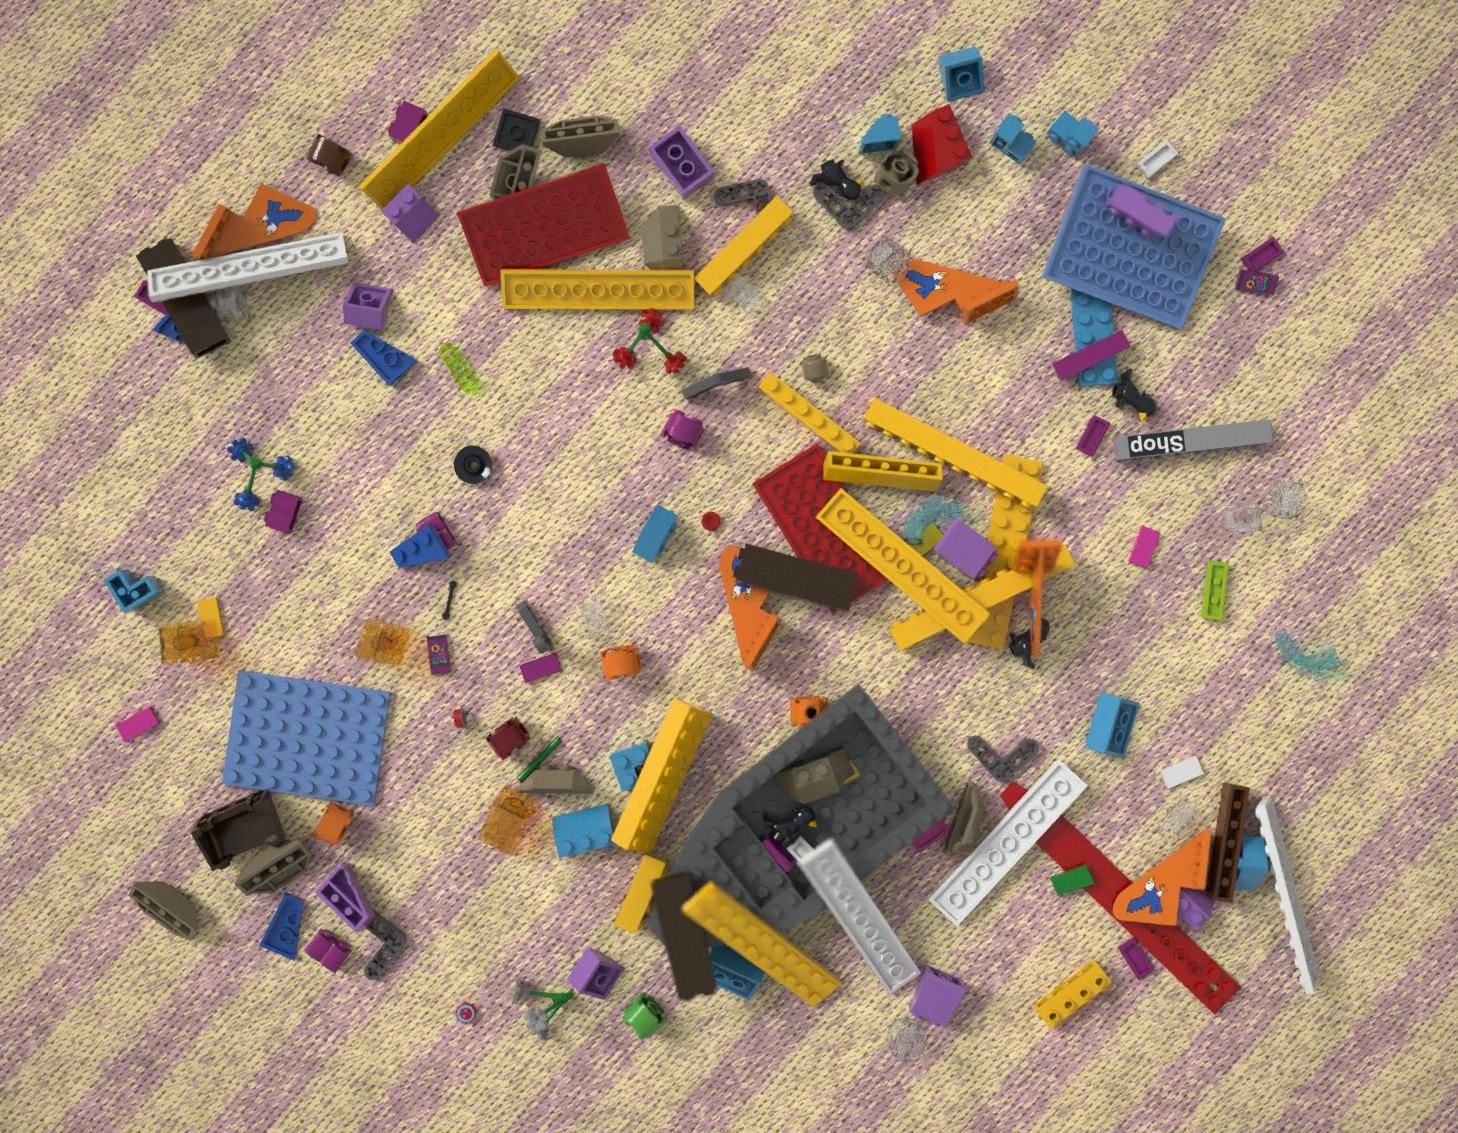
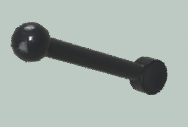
M450 581L449 583L450 591L446 610L442 614L444 620L450 618L449 609L453 591L457 585L455 581Z

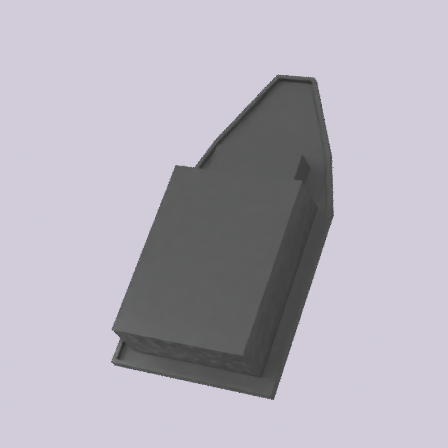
M858 683L719 791L685 842L670 875L690 871L696 895L710 882H713L777 931L818 916L828 908V905L803 871L797 859L787 850V847L791 844L788 840L782 846L792 856L795 863L787 873L762 844L765 836L770 832H774L772 827L764 824L763 814H767L773 820H779L782 818H792L793 815L790 811H793V808L801 806L812 808L815 812L817 828L810 826L802 827L792 839L795 840L801 835L814 849L831 839L861 882L956 807ZM843 747L846 750L848 759L853 760V765L861 775L842 785L839 792L806 804H802L779 792L773 777L774 774L782 769ZM852 766L850 767L845 780L855 774ZM655 905L647 924L665 946ZM704 927L708 947L726 944Z

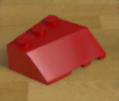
M950 104L931 111L911 125L914 157L918 162L917 168L919 169L916 177L917 185L965 165L972 159L971 152Z

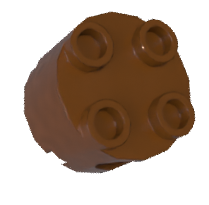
M317 133L306 159L322 166L329 173L340 176L343 174L353 153Z

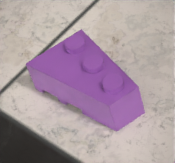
M1126 184L1118 185L1105 206L1110 208L1109 212L1117 217L1121 216L1125 219L1124 222L1133 228L1137 227L1141 230L1140 234L1149 239L1153 237H1166L1179 218L1175 213L1173 215L1165 213L1161 210L1163 208L1162 205L1157 203L1155 206L1146 199L1145 195Z
M341 863L315 892L354 932H363L376 917L349 863Z

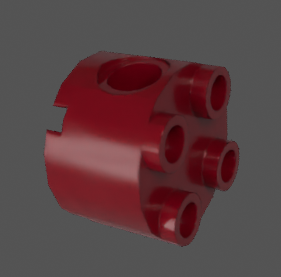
M515 716L496 728L495 734L492 735L490 733L485 740L496 755L505 760L512 754L511 752L515 748L519 750L527 744L530 734L518 717Z

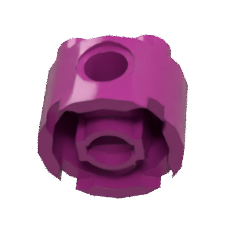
M675 409L674 413L669 414L668 421L660 435L663 438L665 436L669 437L667 441L680 448L688 450L691 447L690 450L695 451L697 443L705 430L702 427L703 422L694 417L690 419L685 416L684 412Z

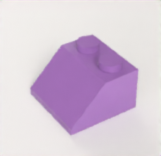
M409 184L381 211L412 243L439 217L438 213Z
M354 283L343 303L344 324L382 330L387 321L392 289Z
M1180 887L1177 914L1196 931L1209 918L1216 900L1206 897V888L1204 892L1196 891V889Z
M587 948L567 980L579 993L605 1000L625 967L602 952Z

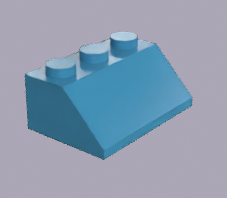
M1101 692L1100 697L1097 699V708L1091 720L1092 725L1086 737L1085 747L1104 754L1124 758L1140 703Z
M608 804L552 817L554 840L559 858L616 844L611 841L615 830Z
M726 944L711 947L709 952L718 987L750 1001L761 985L765 972Z

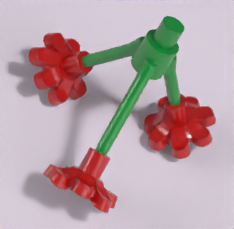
M650 308L648 313L643 311L641 313L643 319L639 321V333L629 348L620 347L613 351L615 356L613 358L614 362H620L619 368L624 369L626 365L629 369H632L636 363L633 349L641 339L651 340L667 359L664 362L666 372L668 374L671 372L673 374L678 373V367L682 368L684 366L683 362L687 360V357L680 351L676 352L675 355L667 352L651 333V330L653 333L659 332L658 327L664 326L665 322L660 320L663 314L660 311L655 314V309Z

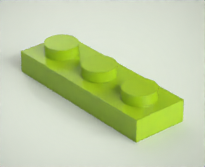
M1207 561L1201 618L1222 620L1229 563Z

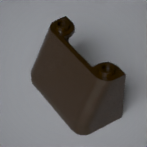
M268 789L259 790L204 814L196 821L190 832L212 871L227 868L234 856L264 843L268 846H278L285 838V833Z

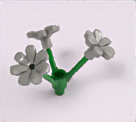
M518 978L514 987L516 992L513 995L514 1004H518L521 996L529 997V995L552 998L554 1004L543 1011L539 1007L536 1009L529 1008L527 1009L528 1014L524 1016L525 1020L530 1021L527 1024V1028L537 1034L539 1039L547 1042L548 1034L545 1032V1028L549 1025L548 1022L564 1004L568 1003V1000L574 997L571 991L560 994L530 991L529 988H523L521 984L522 979Z

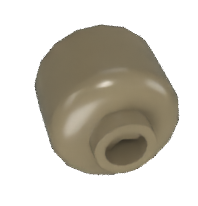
M821 354L806 356V360L802 362L804 378L812 380V383L823 382V378L828 376L827 360L825 357H821Z

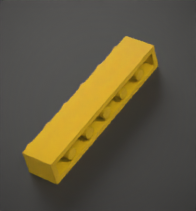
M776 196L694 279L710 296L714 294L717 296L724 289L723 285L727 281L731 282L738 275L736 272L741 267L744 269L751 263L752 260L750 258L755 253L759 255L765 249L764 244L768 240L773 241L779 235L778 230L782 226L786 228L793 221V211Z
M769 372L758 386L759 391L835 451L853 454L861 443L773 373Z
M828 451L823 464L824 480L937 492L943 480L942 463Z

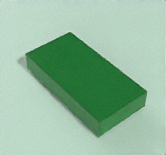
M1087 864L1050 876L1058 896L1094 884V879Z

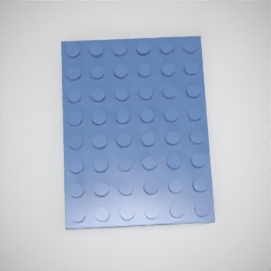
M1084 164L1041 277L1177 329H1183L1226 218L1091 165ZM1126 184L1145 195L1146 199L1155 206L1157 203L1162 205L1163 208L1161 210L1169 215L1175 213L1179 216L1166 237L1146 238L1140 234V229L1130 227L1124 222V218L1114 216L1109 212L1110 208L1105 206L1118 185Z
M238 670L222 784L259 790L268 789V791L374 806L391 692Z

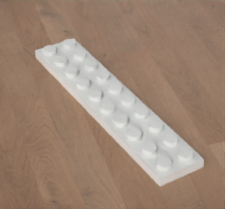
M343 233L148 270L149 297L152 302L163 301L170 298L183 297L190 294L203 293L210 290L349 263Z
M1057 759L934 891L928 900L951 922L958 926L1088 785Z
M1272 795L1261 799L1255 812L1257 819L1261 820V835L1266 839V854L1271 858V873L1276 877L1275 889L1277 894L1281 896L1280 908L1282 913L1286 915L1285 927L1291 934L1290 946L1296 953L1295 965L1301 972L1300 984L1301 987L1305 988L1306 994H1314L1320 977Z
M831 839L798 861L889 995L921 974Z

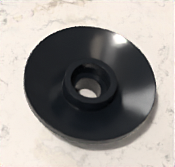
M467 446L461 449L455 456L454 470L462 481L469 484H478L486 480L490 475L492 459L485 449L479 446ZM477 462V468L472 469L471 463Z

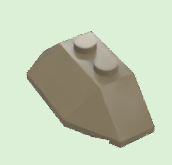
M600 115L560 120L548 128L541 129L543 146L564 158L604 153L620 136L618 119H611Z
M522 144L499 156L489 194L491 199L493 200L532 187L542 150Z
M678 205L659 206L641 225L644 264L650 270H684Z
M843 747L782 769L774 774L773 777L779 792L802 804H806L839 792L851 764Z
M545 764L540 765V768H537L516 789V793L593 794L595 788L576 768H571V765H560V768H552V765Z
M967 780L943 849L944 854L947 856L974 844V841L978 840L981 829H979L981 821L984 822L987 815L983 800L971 780Z
M284 839L280 845L271 846L250 859L236 879L235 885L246 896L275 892L307 872L312 852L301 841Z
M164 881L135 882L128 895L134 899L137 906L145 914L176 936L186 938L189 941L194 937L198 930L195 904L189 898L184 897L174 887Z

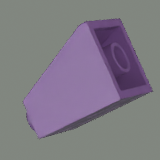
M958 518L954 520L934 548V551L941 559L975 582L985 576L989 563L993 564L998 557L996 546Z
M926 965L908 1007L910 1012H912L911 1014L916 1018L922 1019L924 1017L929 1019V1022L933 1025L940 1026L941 1024L947 1026L967 989L960 978Z

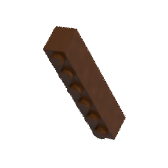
M1223 782L1206 897L1212 900L1233 902L1250 787Z

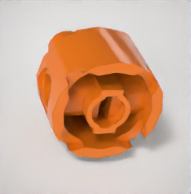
M633 645L610 648L611 652L607 653V650L600 652L603 672L607 680L617 679L619 675L633 677L641 670L637 645L634 647Z
M819 696L790 698L791 722L796 727H803L829 706V698L823 696V699H819ZM813 707V713L806 715L807 709Z
M330 801L313 837L332 846H338L345 833L342 829L343 827L348 828L354 814L350 810Z

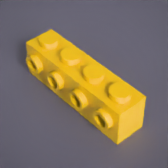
M653 853L644 854L615 920V926L633 934H636L637 929H642L645 922L643 915L645 911L649 913L653 904L650 901L653 895L651 880L661 876L665 877L668 870L666 859Z
M1093 960L1033 1006L1049 1028L1052 1029L1053 1027L1060 1026L1067 1016L1077 1013L1078 1008L1083 1004L1090 1003L1099 992L1106 991L1112 982L1098 963Z

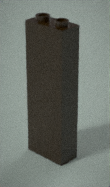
M172 238L163 239L157 245L145 248L136 255L147 277L148 270L186 263ZM195 293L162 301L191 354L196 359L231 342L204 293Z
M746 544L745 548H740L738 559H741L740 567L736 566L733 577L736 578L735 583L846 613L849 611L858 573Z
M690 871L652 879L651 888L678 1000L690 1001L695 999V996L703 995L707 997L713 995L717 991L718 985L704 927L683 911V906L696 895Z

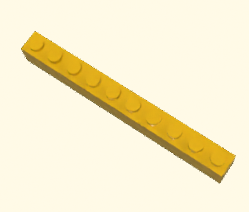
M876 398L873 399L863 419L866 421V426L874 430L876 428L883 430L882 434L889 438L895 436L901 439V444L907 447L912 445L918 448L917 452L927 456L930 454L934 456V460L942 463V465L946 462L952 466V470L960 474L962 471L969 474L968 478L979 483L981 480L987 483V488L993 491L998 489L1004 492L1003 496L1010 500H1014V498L1020 500V504L1028 509L1038 506L1048 487Z
M1062 545L1053 571L1043 573V581L1076 566L1066 545ZM1005 568L996 572V577L992 579L986 577L978 581V586L972 588L970 585L961 590L982 608L987 609L1032 587V572L1023 574L1014 572V569L1007 571ZM916 611L908 615L910 618L908 620L902 621L900 619L893 622L889 631L898 649L902 650L946 628L926 611L922 613Z

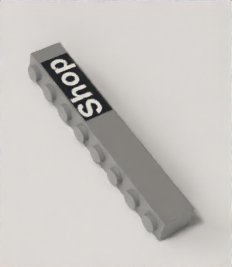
M1270 419L1112 438L1115 461L1121 460V464L1132 463L1133 459L1140 458V462L1150 461L1153 456H1159V459L1171 458V454H1178V457L1190 456V452H1197V455L1209 454V450L1216 449V453L1228 452V448L1235 447V451L1246 450L1249 445H1254V449L1264 448L1267 443L1273 442Z

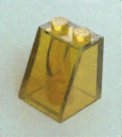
M377 617L366 619L354 657L375 663L402 665L413 629Z
M216 620L159 625L162 664L220 658Z
M504 785L490 809L478 840L504 853L513 855L539 801L524 793H516L515 789Z

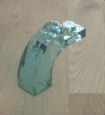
M945 496L932 497L922 501L912 509L906 518L903 529V541L908 545H923L926 526L937 518H964V504L955 501L945 503Z
M1280 630L1274 634L1276 637L1274 640L1275 644L1279 649H1283L1282 652L1277 654L1278 657L1288 667L1296 671L1323 674L1343 665L1333 648L1325 647L1313 655L1306 656L1296 648L1287 631Z

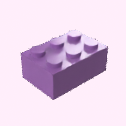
M680 125L648 148L650 156L683 200L714 179V171Z

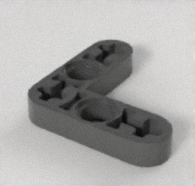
M763 179L721 187L714 193V201L719 206L753 200L757 215L761 212L758 208L760 203L765 202L769 204L772 201L768 184ZM757 184H761V187L765 186L762 193L755 190L752 191L753 195L749 196L750 190L748 186L751 185V189L757 188ZM744 188L747 194L745 197L739 198L736 196V190ZM733 189L734 200H731V196L726 197L724 202L721 199H717L721 192L724 195L730 194L729 190Z
M825 183L817 184L813 190L815 200L843 229L847 230L857 225L882 201L885 194L877 184L872 185L848 207ZM817 189H825V195L828 198L830 195H832L833 197L830 198L825 204L824 201H826V198L823 195L818 196ZM872 190H879L880 197H874L871 200V202L874 204L871 205L869 200H867L864 197L867 196V198L869 199L873 193ZM863 202L867 205V210L859 212L856 205ZM830 203H839L840 209L836 212L830 210ZM853 209L856 215L851 220L852 224H844V216L850 217L853 213L850 210Z
M749 367L722 372L707 377L681 391L684 400L701 395L715 387L748 379L752 375Z
M522 601L516 605L518 613L535 637L532 639V642L538 652L544 654L552 649L554 644L542 626L538 625V620L526 602Z
M972 735L966 742L970 752L993 778L1000 782L1009 779L1035 756L1039 750L1038 743L1028 738L1023 740L1001 760L980 736ZM980 740L979 746L982 749L986 746L987 749L983 750L978 756L977 753L980 751L976 747L971 748L973 745L971 741ZM1027 743H1033L1034 745L1032 746V748L1034 750L1032 752L1029 750L1026 751L1024 754L1027 757L1024 759L1023 755L1019 753L1018 750L1021 749V751L1023 752L1027 748ZM986 753L993 755L991 763H984L983 756ZM1018 755L1020 762L1017 765H1012L1010 763L1011 756ZM1004 762H1006L1008 766L1013 768L1011 771L1007 768L1004 771V777L996 776L998 774V768L1003 770L1006 767L1003 764Z
M372 909L376 916L373 921L376 919L379 921L374 927L371 926L373 924L371 922L366 929L383 941L384 944L367 964L364 973L368 979L376 980L405 946L407 938L402 931ZM379 924L387 926L388 930L386 933L378 931ZM391 930L394 931L392 936L394 938H397L399 936L401 938L400 942L402 944L398 943L397 945H395V939L391 936L389 937V939L386 938L390 934ZM382 951H388L391 958L389 960L382 959ZM378 962L382 964L376 970L377 973L373 975L370 973L371 969L369 967L373 968Z

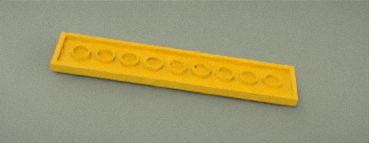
M495 49L359 186L381 210L407 184L413 187L520 79L502 54Z
M500 270L502 309L653 308L656 310H694V270Z
M1007 454L1003 458V464L1039 481L1043 462ZM998 489L987 540L997 547L998 557L993 564L989 563L986 568L987 572L982 579L986 577L992 579L996 577V572L1005 568L1007 571L1013 569V563L1021 540H1027L1033 507L1028 509L1020 504V500L1006 498L1003 496L1004 492ZM1015 595L985 609L990 615L967 642L1004 649Z
M842 488L816 516L817 520L963 644L967 642L990 615V613Z
M710 882L683 906L684 913L813 1008L842 985L841 980L713 882Z

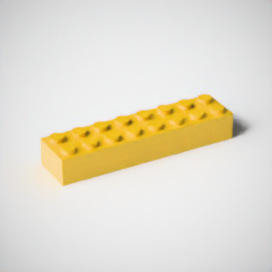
M673 699L611 841L628 851L651 854L657 838L663 829L665 820L671 811L673 802L679 793L681 784L687 775L689 766L694 759L697 748L702 741L705 730L710 723L712 713L695 704Z

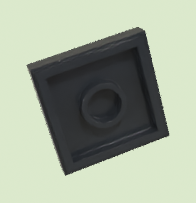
M503 108L492 145L508 151L522 144L533 147L541 120Z

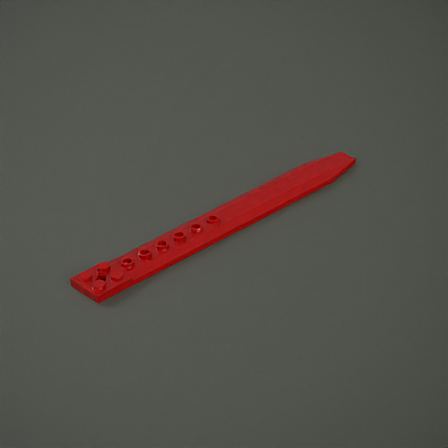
M1012 782L1000 796L1010 811L1028 790ZM1062 815L1035 842L1064 871L1087 864L1094 879V884L1083 887V889L1214 1015L1241 988L1177 925L1171 926L1118 920L1113 914L1114 902L1118 895L1130 886L1132 882ZM1211 983L1218 984L1216 986L1218 988L1216 991H1209L1211 989V987L1209 986Z

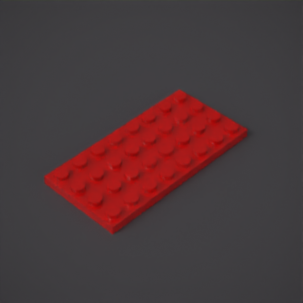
M605 163L457 211L484 287L501 281V269H539L630 239Z
M817 443L758 479L752 485L798 558L858 573L852 603L888 579L816 519V516L840 488L848 493L842 482L824 480L823 464L826 456ZM829 608L832 614L839 611Z

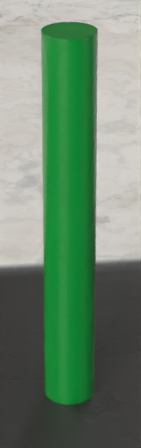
M556 737L516 778L522 783L562 741Z

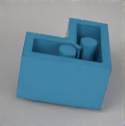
M1064 110L1047 134L1053 143H1060L1068 155L1077 157L1099 128L1086 117H1083L1079 122Z
M1008 114L989 143L1020 165L1036 141L1030 133L1021 131L1024 124L1018 116Z
M657 505L643 527L632 552L653 563L656 557L660 558L665 549L662 545L666 546L670 538L668 534H673L678 525L675 523L678 515Z
M119 570L103 580L123 613L134 612L165 593L155 576H146L136 582L129 570Z
M647 740L610 754V759L622 792L633 789L637 783L639 773L636 767L645 764L651 751Z
M1243 834L1235 888L1255 891L1269 871L1264 838Z

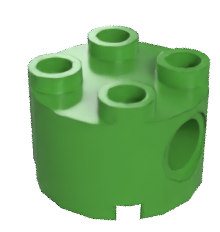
M644 992L640 993L635 1001L624 1009L625 1015L622 1017L628 1026L631 1025L636 1030V1035L641 1040L651 1038L655 1031L668 1020L667 1015L665 1017L662 1015L665 1012L663 1008L650 995L645 997L646 993Z

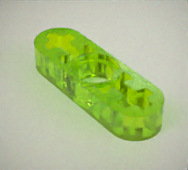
M443 344L439 349V354L464 392L474 393L478 388V381L453 344ZM445 348H453L451 354L454 358L458 356L459 359L452 361L448 355L444 356ZM457 363L464 365V371L460 374L454 372V366ZM467 372L469 373V375H467L466 378L470 382H474L472 384V389L464 387L466 385V382L463 378L459 380V377L465 376Z

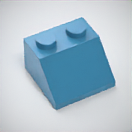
M976 47L938 56L939 72L948 102L985 92L983 61Z
M886 114L878 118L861 140L858 153L897 149L901 139L898 116Z

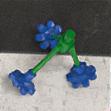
M241 437L239 442L236 439L231 441L233 447H227V452L232 453L230 459L233 461L238 459L239 462H244L246 457L250 461L252 470L247 489L243 490L242 493H236L233 503L235 506H239L241 510H245L248 507L249 511H254L255 506L260 504L257 495L252 494L256 472L262 470L263 467L272 468L275 477L286 481L287 476H293L294 473L290 469H293L295 465L293 462H290V456H285L284 458L283 456L276 457L277 463L273 464L262 462L259 458H252V452L249 451L253 448L250 442L247 443L246 438Z

